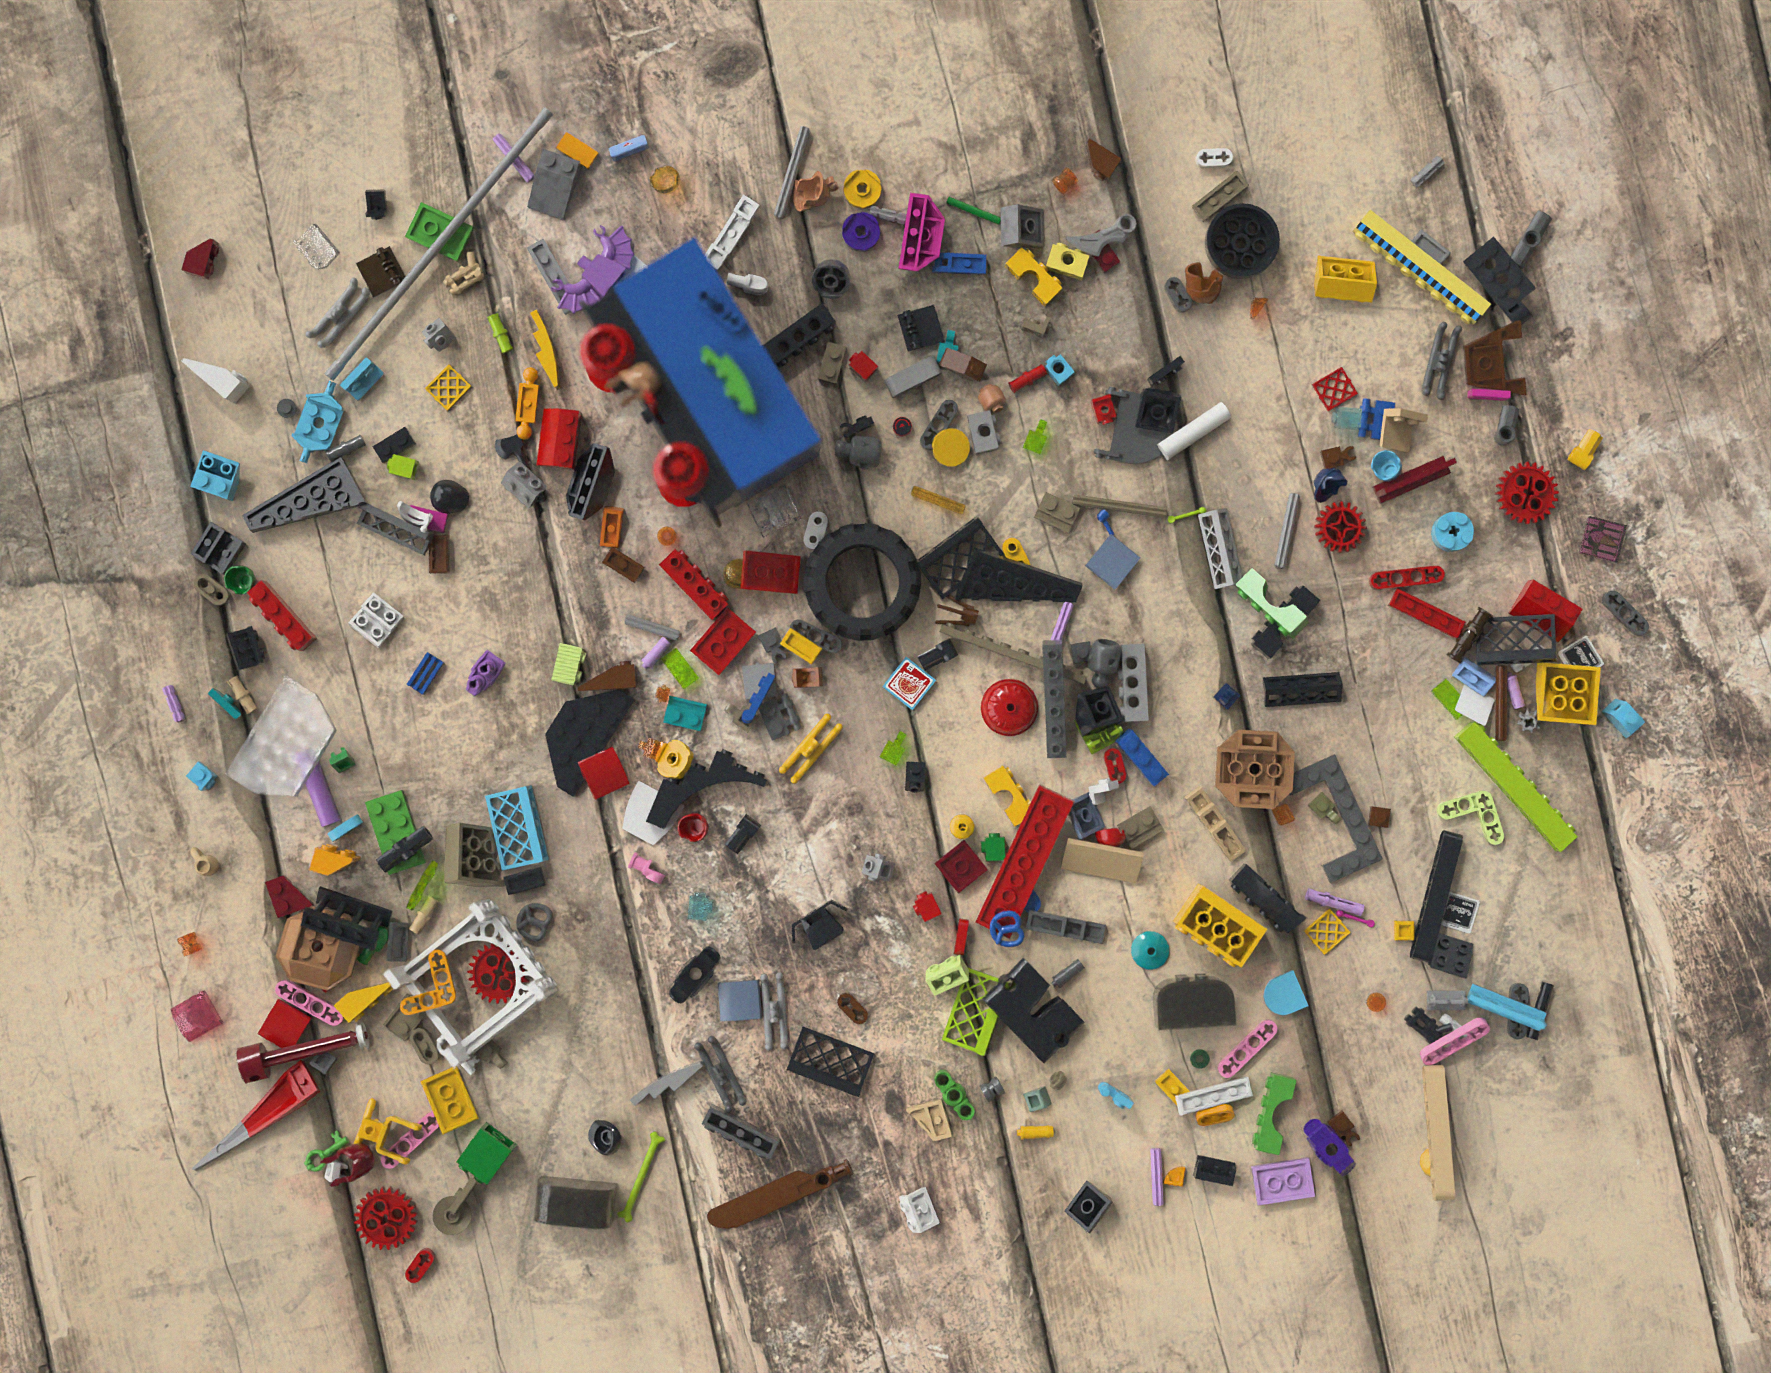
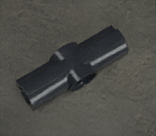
M422 826L410 836L402 838L392 846L393 848L376 859L379 867L387 873L402 861L405 862L414 856L420 848L433 840L432 834L425 826Z

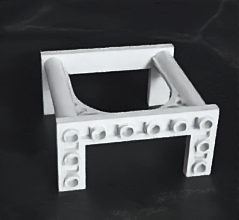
M490 899L474 902L469 906L472 913L407 965L389 969L383 974L394 989L406 986L412 995L415 996L426 993L417 979L430 969L428 956L433 950H442L447 956L460 945L479 940L497 945L509 956L516 973V986L512 998L501 1011L464 1040L461 1039L439 1008L425 1011L450 1044V1047L446 1048L442 1053L453 1068L474 1057L473 1054L540 1001L554 995L558 991L554 979L548 978L544 972L546 971L544 966L540 962H536L533 958L534 953L528 946H524L521 942L522 937L520 934L512 930L508 918L499 913L498 905L493 900L490 901ZM489 923L493 924L495 928L492 937H487L485 933V928ZM480 927L481 935L476 936L474 932L479 931L477 928ZM499 933H500V937H501V938H504V940H503L502 942H500V941L497 939V936L499 935ZM511 950L514 951V953H515L514 955H511V954H510V951H511ZM435 953L433 961H437L438 963L441 959H443V956L438 955V953ZM523 964V968L527 969L528 971L522 972L520 970V965ZM525 975H529L534 979L528 985H524L521 982V978ZM523 989L528 990L529 992H523L521 996L519 990ZM429 995L423 999V1004L427 1007H430L434 1002Z

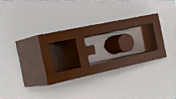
M620 661V665L613 666L579 686L578 691L638 688L636 665L631 664V661Z

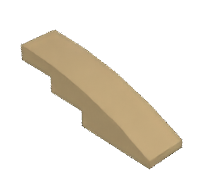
M1201 786L1185 796L1187 802L1230 862L1246 852L1227 821L1224 820Z

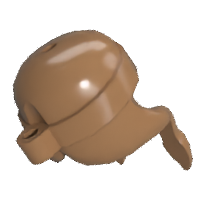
M641 363L633 366L629 371L621 372L616 379L609 381L605 388L614 387L624 379L632 388L639 390V393H634L623 399L620 407H625L635 399L645 401L644 394L647 392L653 396L660 387V378L649 364Z

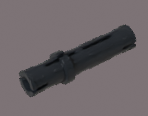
M1542 981L1535 1004L1536 1009L1546 1012L1554 985ZM1529 1027L1526 1037L1538 1040L1540 1031Z

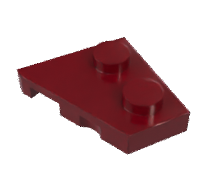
M285 875L265 882L277 918L300 911L306 907L314 906L313 902L307 899L302 894V891L295 887Z

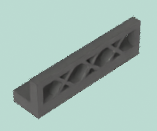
M370 504L359 506L363 511L358 519V525L425 556L434 534L427 531L421 532L419 527ZM368 513L374 515L375 523L370 525L363 523ZM390 522L392 531L384 533L380 524ZM407 530L409 538L401 541L397 532ZM420 537L426 539L422 550L416 548L414 540Z

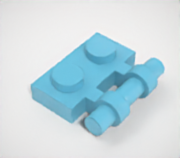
M1101 1082L1098 1085L1100 1094L1104 1097L1111 1096L1114 1104L1124 1109L1127 1107L1130 1109L1134 1104L1128 1095L1110 1084Z

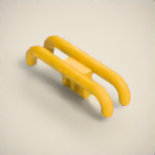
M827 713L822 717L779 768V772L785 774L801 754L807 758L791 778L793 784H796L843 729V725L838 723L821 744L815 740L816 736L831 720L830 714Z

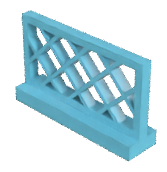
M532 785L485 796L502 871L549 860ZM518 792L520 801L516 806L508 800L512 793ZM498 797L504 801L499 810L493 807L491 798ZM506 803L515 808L510 817L502 812ZM517 811L521 812L524 816L521 824L513 820ZM499 815L508 820L504 828L497 825L496 820ZM510 822L519 827L514 836L506 831ZM521 830L528 833L526 843L517 838ZM503 834L512 838L508 847L501 843ZM514 841L523 846L519 854L510 849ZM526 848L532 851L533 860L527 861L521 857ZM508 852L516 857L511 865H506L505 861Z
M1472 983L1467 996L1468 1003L1538 1031L1545 1028L1546 1023L1544 1019L1547 1014L1546 1012Z

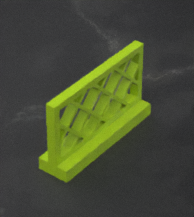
M967 967L970 973L977 975L980 982L971 987L968 981L960 984L942 1040L985 1056L999 1017L990 1007L984 1011L981 1010L977 1001L984 996L976 999L972 988L981 984L985 994H987L984 982L988 980L998 982L999 978ZM1008 981L1005 987L1009 988L1011 982ZM969 990L973 1001L964 1005L961 995ZM975 1002L979 1013L970 1017L965 1007ZM963 1008L967 1019L958 1023L954 1015L957 1010ZM981 1015L984 1024L981 1028L975 1029L971 1019ZM969 1021L973 1031L963 1035L959 1025ZM957 1027L961 1037L955 1040L948 1038L949 1030ZM975 1033L978 1040L976 1047L968 1045L965 1037Z

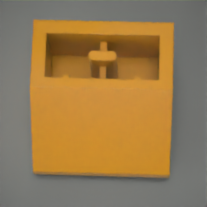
M332 844L322 845L315 848L309 870L328 876L360 860L361 856H357L356 852L352 850H337L338 846Z

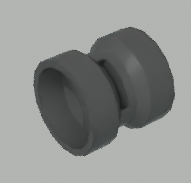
M997 1077L992 1078L989 1083L980 1085L988 1102L993 1101L998 1095L1002 1096L1005 1094Z

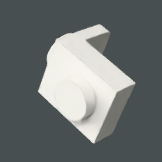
M1109 778L1098 780L1099 784L1089 786V796L1092 804L1097 805L1106 802L1104 792L1119 788L1118 780L1110 781Z

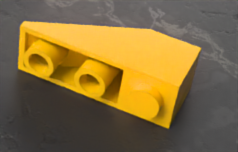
M389 982L353 990L348 992L333 1006L348 1023L353 1020L357 1022L365 1015L363 1013L368 1007L372 1009L379 1003L377 999L382 994L387 996L393 988Z

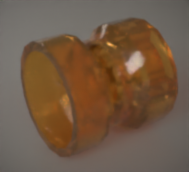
M1065 167L1059 176H1055L1052 179V183L1062 194H1065L1071 185L1074 186L1078 182L1077 177L1068 167Z
M195 932L177 939L178 944L183 948L182 954L184 957L202 950L201 945L197 943Z

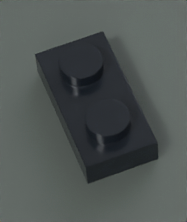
M1179 356L1151 375L1147 381L1151 386L1155 383L1157 386L1167 380L1165 376L1169 373L1174 375L1182 370L1181 365L1185 361Z
M403 427L372 447L381 462L386 463L392 458L393 454L399 455L415 445L416 442L408 429Z

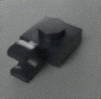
M862 416L856 419L857 423H854V425L842 423L840 429L844 427L849 428V433L845 434L844 438H849L854 433L874 426L872 417Z

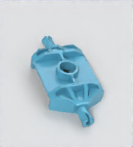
M328 381L324 393L306 394L305 406L295 433L291 435L303 447L304 451L299 461L306 464L310 454L314 451L330 450L344 412L343 406L333 398L334 395L332 394L336 386L334 382ZM323 418L324 426L322 428H316V419Z

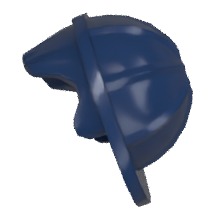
M1322 469L1316 474L1314 479L1316 489L1314 499L1318 503L1327 501L1332 495H1337L1338 489L1341 486L1347 485L1348 481L1339 469Z

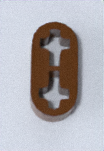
M850 993L840 994L837 1000L839 1008L854 1023H865L868 1018V1012L863 1005ZM842 997H844V998H848V997H849V998H850L849 1003H850L853 1007L850 1008L848 1005H844V1006H843V1005H842V1002H843V1001H842L841 998H842ZM855 1008L858 1012L863 1011L864 1019L858 1018L856 1020V1014L853 1009Z

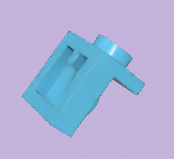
M200 761L186 775L188 779L198 786L200 791L210 790L215 785V778L218 776Z

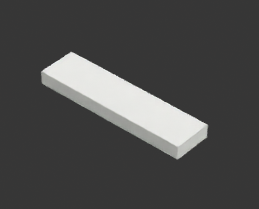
M1243 1077L1176 1095L1175 1098L1179 1115H1185L1251 1097L1253 1094L1249 1077Z

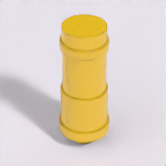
M1020 1126V1130H1017V1136H1021V1140L1050 1138L1054 1136L1053 1126Z

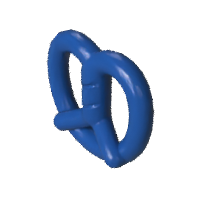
M1003 911L992 918L990 934L997 945L1016 947L1024 941L1025 936L1018 913ZM1004 917H1013L1016 923L1001 926L998 920ZM1017 932L1019 935L1015 941L1002 940L1003 934Z

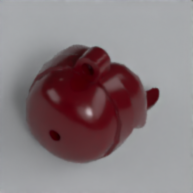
M356 1143L340 1148L334 1156L326 1157L320 1162L321 1164H329L342 1155H346L351 1160H354L351 1176L335 1179L330 1184L331 1187H335L343 1182H354L368 1174L374 1167L375 1158L368 1145Z

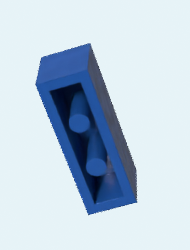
M1127 729L1114 740L1152 786L1155 787L1169 775L1133 730Z

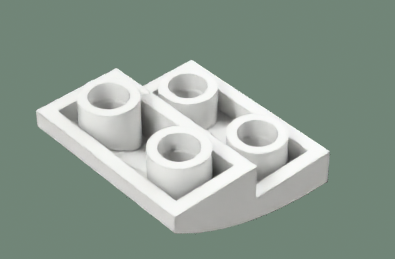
M373 592L363 603L361 609L348 622V625L379 648L404 616Z

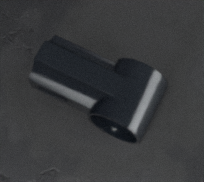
M949 638L917 657L924 671L941 662L945 663L958 656V653Z
M746 814L736 826L737 829L725 845L738 854L748 840L752 839L759 830L761 824Z

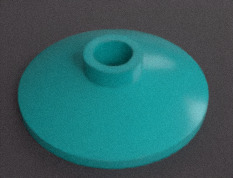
M1146 931L1134 939L1131 945V955L1138 966L1149 970L1157 969L1167 961L1169 945L1161 934L1154 931ZM1150 947L1154 948V953L1151 955L1147 952Z

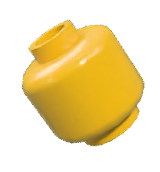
M959 814L951 819L950 831L956 838L966 839L973 834L975 824L968 815Z

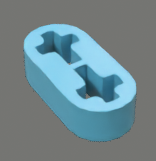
M357 814L330 831L328 836L334 842L361 825L363 821Z

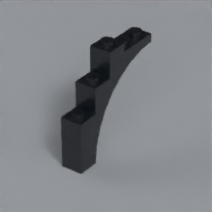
M724 749L721 752L716 751L709 770L705 771L706 767L695 763V766L691 765L682 785H679L680 781L676 779H663L646 822L665 829L678 807L691 795L705 787L732 781L749 782L765 787L768 780L764 778L765 774L758 771L750 773L746 771L748 768L738 763L736 766H733L735 758L732 757V752Z

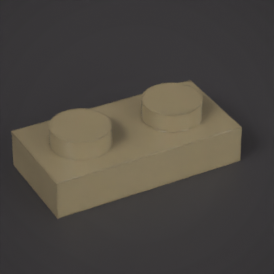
M827 342L818 380L837 384L846 346Z

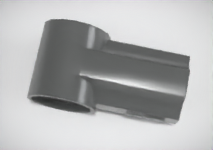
M1510 405L1502 406L1497 431L1494 433V440L1497 444L1506 445L1515 438V427L1519 414L1518 408ZM1501 431H1505L1508 434V440L1501 437Z

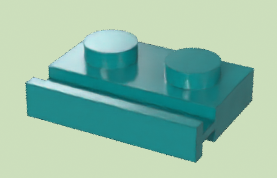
M669 695L663 723L701 731L707 704Z

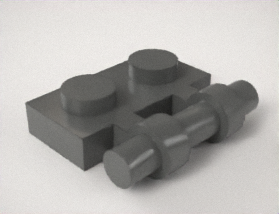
M787 693L780 696L783 701L782 704L778 705L774 698L762 703L759 708L772 741L790 734L787 726L791 724L795 731L802 728L799 722L801 721L800 717L796 715L792 706L794 703L792 699L790 700ZM786 709L790 719L784 721L780 710Z

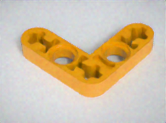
M433 950L428 956L436 990L403 999L400 1004L401 1012L406 1015H413L452 1004L456 1000V991L448 959L444 951ZM435 953L443 956L440 964L441 966L445 965L446 968H440L435 971L434 967H438L437 961H433ZM441 971L446 972L448 975L444 983L439 982L437 979V975ZM450 983V987L446 988L448 993H452V996L449 997L450 1001L442 998V995L445 994L444 988L440 989L439 986H445ZM427 995L434 999L430 1007L423 1004V999ZM416 998H419V1004L422 1009L419 1010V1006H415L409 1012L408 1009L404 1008L407 1005V1001L416 1003Z

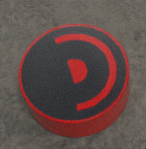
M899 417L894 421L893 431L896 435L904 437L911 432L912 424L908 418Z

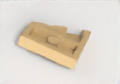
M942 1098L906 1108V1111L916 1119L917 1124L927 1132V1135L933 1141L953 1136Z

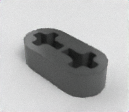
M1169 278L1164 286L1165 292L1177 311L1186 312L1192 305L1191 297L1187 294L1179 278ZM1170 282H1172L1173 284H1178L1176 288L1178 292L1177 294L1174 289H1169V286L1171 285ZM1178 296H1180L1183 301L1187 300L1185 308L1184 306L1178 305V303L1180 302Z

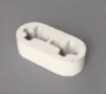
M1226 148L1202 149L1196 155L1195 161L1201 168L1227 167L1231 163L1233 155ZM1224 153L1228 159L1222 162V159H1216V157H1220ZM1203 154H1206L1207 158L1212 157V159H1208L1206 163H1203V160H1200Z

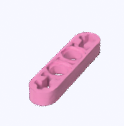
M283 980L276 985L275 992L280 998L329 1025L337 1026L344 1021V1017L333 1004L289 980ZM287 984L288 990L294 991L297 989V991L290 998L292 994L290 992L282 993L283 989L280 987ZM299 993L306 995L307 1000L305 1003L297 1001ZM316 1002L323 1004V1011L321 1013L314 1011L313 1006ZM328 1007L330 1008L328 1012L331 1014L338 1013L339 1020L333 1021V1016L329 1014L326 1017L323 1016L327 1012Z
M1476 1018L1424 1047L1420 1051L1423 1063L1425 1065H1433L1487 1035L1490 1027L1486 1019ZM1467 1035V1037L1459 1039L1460 1036ZM1451 1044L1447 1048H1442L1444 1045Z
M1263 1020L1220 1061L1218 1072L1223 1077H1232L1275 1036L1277 1025L1272 1020ZM1272 1024V1032H1265L1263 1036H1265L1266 1038L1263 1040V1038L1259 1034H1257V1032L1260 1031V1033H1263L1265 1031L1264 1025ZM1258 1037L1259 1045L1251 1047L1249 1044L1250 1038ZM1238 1050L1245 1051L1246 1057L1243 1060L1236 1059L1235 1054ZM1232 1057L1238 1065L1232 1064L1230 1066L1231 1071L1223 1073L1224 1068L1222 1066L1224 1064L1227 1066L1232 1062L1229 1059Z
M433 1111L426 1114L418 1122V1124L422 1125V1130L424 1131L422 1138H416L414 1130L410 1129L388 1150L394 1153L397 1152L404 1157L410 1154L439 1127L438 1123H432L428 1129L425 1126L430 1121L429 1116L434 1117ZM402 1141L409 1143L410 1148L408 1151L400 1149L399 1145ZM385 1155L381 1157L382 1165L388 1169L394 1168L400 1163L393 1159L394 1164L392 1162L387 1163L388 1157Z

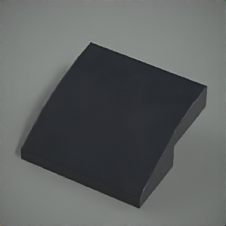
M210 522L190 554L225 575V572L232 567L246 543L215 523Z

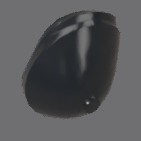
M445 479L438 481L433 486L430 500L432 506L437 511L449 514L463 511L468 505L469 494L466 488L459 483Z
M595 1120L588 1132L589 1142L602 1155H613L620 1148L621 1133L611 1122Z

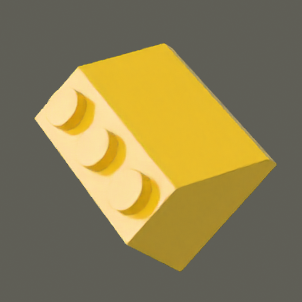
M1317 256L1314 281L1316 297L1372 303L1377 286L1375 262Z

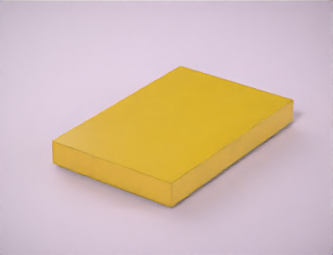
M451 1067L420 1081L442 1135L479 1119L457 1067Z

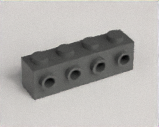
M711 1104L702 1122V1125L708 1131L713 1133L716 1131L722 1134V1138L739 1143L738 1145L745 1150H753L757 1156L763 1159H771L780 1141V1138L732 1113H727L724 1109L714 1104Z

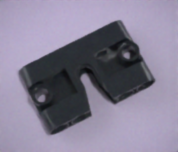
M1024 958L1008 974L1001 975L998 979V984L982 998L1043 1063L1059 1048L1065 1047L1069 1043L1070 1037L1085 1023L1065 1000L1059 996L1042 1005L1031 1015V1009L1041 1000L1050 984ZM1012 980L1011 986L1006 988V983ZM1061 1033V1038L1055 1041L1056 1036Z

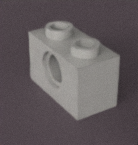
M990 410L967 415L975 455L998 450L1001 440L999 433L995 434L994 426H997L995 415H991ZM986 427L989 429L990 435L982 437L979 430Z

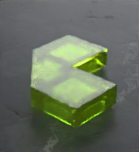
M432 860L422 874L410 896L407 909L414 910L422 899L425 888L438 868L437 862Z

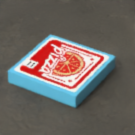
M905 657L882 687L913 710L936 680L909 658Z

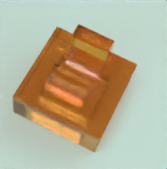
M649 738L648 742L640 741L638 748L644 750V757L656 760V754L663 745V742Z

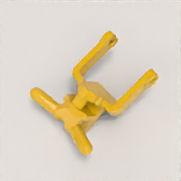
M374 1098L369 1099L354 1144L362 1143L363 1139L377 1142L376 1150L378 1153L395 1159L402 1164H409L411 1159L386 1150L383 1146L392 1121L416 1131L421 1130L422 1125L395 1115L387 1117L384 1123L379 1122V1119L376 1118L373 1120L371 1117L376 1100Z

